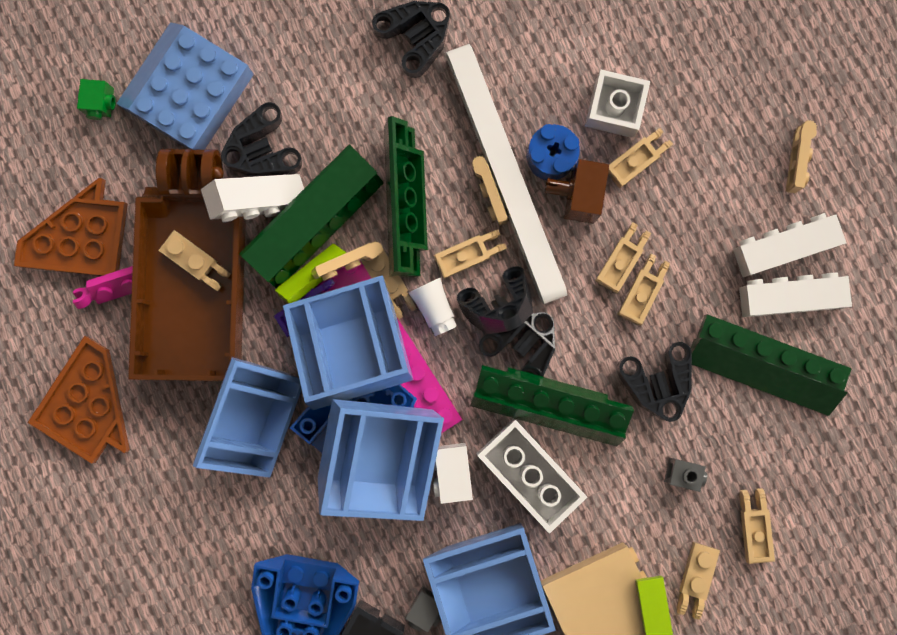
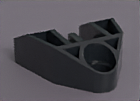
M412 1L377 13L373 17L372 26L375 34L382 39H389L404 33L412 46L416 44L413 49L403 56L402 70L411 78H419L429 69L444 48L450 22V11L443 3ZM437 10L443 11L446 15L445 19L441 22H437L432 18V14ZM379 21H387L391 24L387 30H379L377 28ZM408 60H416L420 63V66L416 70H410L406 67V62Z
M272 102L264 103L234 127L221 152V159L227 168L250 177L292 175L300 171L302 157L298 150L288 147L273 153L267 138H263L277 129L282 122V113L278 105ZM269 109H274L277 112V117L273 121H266L263 118L265 112ZM230 152H239L240 160L237 163L231 164L227 162V155ZM288 154L297 156V163L294 166H286L283 160Z
M514 266L504 271L502 277L511 302L508 303L504 296L500 297L497 294L494 296L495 300L491 301L494 310H490L485 299L481 297L476 288H466L457 294L456 298L463 315L471 324L486 335L515 329L533 314L530 287L522 267Z
M533 313L522 325L515 329L488 334L481 338L479 342L480 352L487 357H493L500 353L525 326L528 330L512 348L524 357L539 339L542 341V344L530 356L520 371H530L534 375L544 377L555 351L554 320L547 313ZM545 317L549 321V327L546 331H539L536 328L535 321L537 318ZM488 338H492L497 342V349L493 353H488L483 348V342Z
M675 342L666 348V372L673 394L670 393L664 371L649 375L656 399L653 397L648 378L645 376L640 360L633 356L622 358L616 366V372L637 405L661 420L668 422L678 420L692 391V354L690 347L686 343ZM676 346L682 347L685 351V356L681 361L675 360L672 356V350ZM630 360L635 363L636 372L633 375L624 373L623 365L626 361ZM666 403H672L676 407L674 416L666 417L664 415L663 406Z

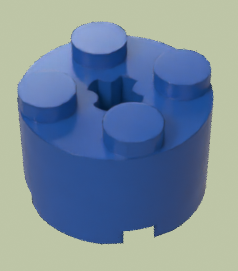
M544 125L532 136L527 149V162L532 173L543 180H547V177L557 180L568 175L579 158V139L571 130L562 125ZM551 150L556 151L554 157L549 155Z

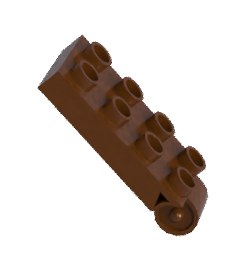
M160 149L156 159L157 187H145L144 194L141 197L137 196L135 198L128 380L223 381L231 357L242 360L245 260L239 253L245 248L246 220L243 216L228 222H222V219L210 220L201 189L214 179H223V164L219 150ZM174 230L218 261V265L231 273L228 278L221 276L214 268L208 273L207 276L217 281L221 286L218 291L204 281L201 282L159 251Z

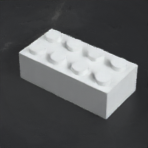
M512 419L476 453L549 534L587 498L580 488L515 419Z

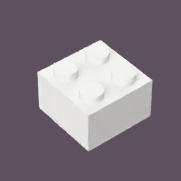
M600 70L595 81L585 127L633 138L640 128L650 81Z
M466 444L439 446L434 471L437 470L438 478H435L433 481L435 497H440L441 504L473 500Z

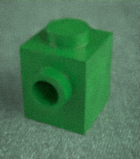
M80 79L77 109L84 113L88 119L102 120V117L111 118V112L116 106V99L113 95L114 88L106 81Z

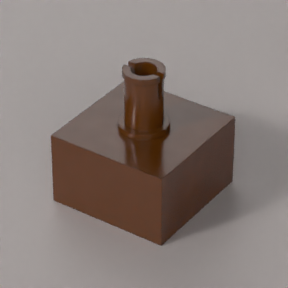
M578 159L572 169L569 182L547 177L544 194L565 196L567 198L564 219L594 224L602 215L610 164Z

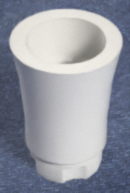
M441 278L409 292V295L417 304L428 327L432 329L435 336L457 326L454 318H452L454 314L444 293Z

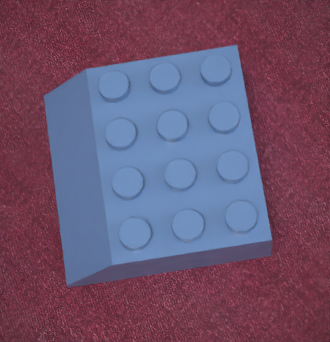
M170 22L116 104L185 148L205 150L254 74L246 63L186 26Z
M383 275L283 305L304 402L312 410L331 405L332 399L349 400L413 381L395 309Z
M231 357L196 453L193 467L270 478L302 390L299 378L283 371Z
M332 399L318 473L319 514L323 516L424 521L444 418L433 409Z
M521 523L447 546L423 558L445 635H544L556 631L525 530Z

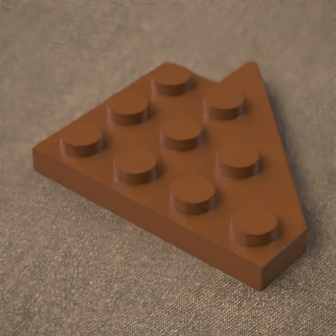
M103 178L96 179L17 241L14 266L103 276L119 271L128 204L119 201L103 200L106 180Z
M84 336L28 423L91 464L97 462L108 443L123 453H128L130 448L110 350L89 336Z

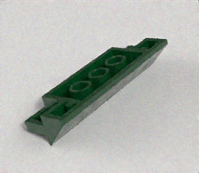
M390 116L384 125L389 276L419 277L421 276L420 251L428 250L424 151L418 150L415 147V128L409 127L408 121Z
M349 144L239 255L275 288L279 287L384 182L378 176V172Z
M708 314L704 315L697 338L693 340L690 348L693 366L826 416L833 412L848 393L844 390L852 368Z
M482 365L470 404L471 407L616 447L626 439L625 433L634 412L633 406L608 400V395L509 367L506 372Z

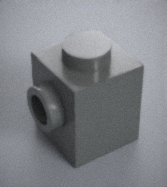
M670 457L664 482L700 492L701 487H704L707 481L706 466Z
M423 586L408 609L405 618L408 620V625L421 632L423 629L429 632L431 626L436 628L441 620L433 592Z

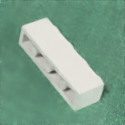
M300 174L214 179L203 187L201 192L210 220L222 219V222H228L242 216L245 220L253 219L262 214H265V217L276 216L304 187Z
M823 213L810 218L811 223L803 225L802 221L786 226L787 231L779 233L778 229L764 233L763 239L756 241L754 237L739 241L740 246L733 249L742 277L845 244L846 240L837 215L826 217V214Z
M838 273L822 274L821 279H813V275L798 276L797 281H788V277L772 279V283L763 284V279L747 281L746 286L739 288L742 317L852 307L849 277H838Z

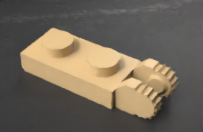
M811 120L803 122L801 126L795 129L785 190L789 193H797L805 188L809 181L807 167L813 154V149L810 148L811 139L817 134V125Z
M661 128L647 138L644 137L609 165L608 175L619 189L659 159L660 155L673 145L669 140L655 150L650 144L661 137L663 133Z
M483 156L476 157L473 160L472 166L476 177L483 180V183L479 184L483 197L490 198L492 206L488 207L492 221L498 220L499 226L507 224L509 222L488 163H486L487 160Z
M633 222L625 235L620 238L595 280L616 294L620 291L644 251L643 247L651 235L646 230L640 236L637 245L631 243L629 240L638 226Z
M175 230L159 249L161 253L201 282L204 281L217 291L221 286L217 281L207 276L211 269L214 268L217 270V273L226 278L231 275V273L217 264L218 261Z
M494 230L483 236L478 235L435 254L434 258L443 278L446 279L507 249L505 243L499 244L490 250H486L484 242L498 238L501 235L499 230Z
M376 241L316 266L311 271L314 280L322 277L323 281H326L338 275L336 272L338 269L345 267L348 271L361 265L359 260L369 262L383 252V245Z
M382 249L381 255L369 262L361 260L371 278L383 275L399 320L403 315L399 306L395 304L394 299L402 295L407 307L411 311L417 308L407 293L408 289L400 276H389V258L384 249Z
M653 254L648 256L643 268L639 270L617 314L638 326L643 324L664 282L663 278L670 265L669 262L664 261L660 265L656 276L650 274L649 271L656 258Z
M763 488L755 490L758 509L751 510L749 492L747 490H740L746 562L748 564L775 562L770 512L767 509L765 491Z
M692 543L679 590L681 594L676 609L678 614H685L689 603V596H693L696 599L692 609V617L698 620L702 617L705 600L708 597L720 550L700 543Z

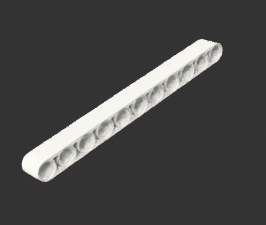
M470 44L446 52V58L484 157L487 160L539 298L544 305L567 296V290L473 49Z

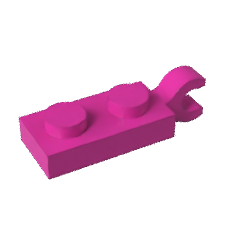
M133 266L86 281L85 288H78L73 291L77 298L73 300V304L77 309H83L93 300L101 304L132 294Z

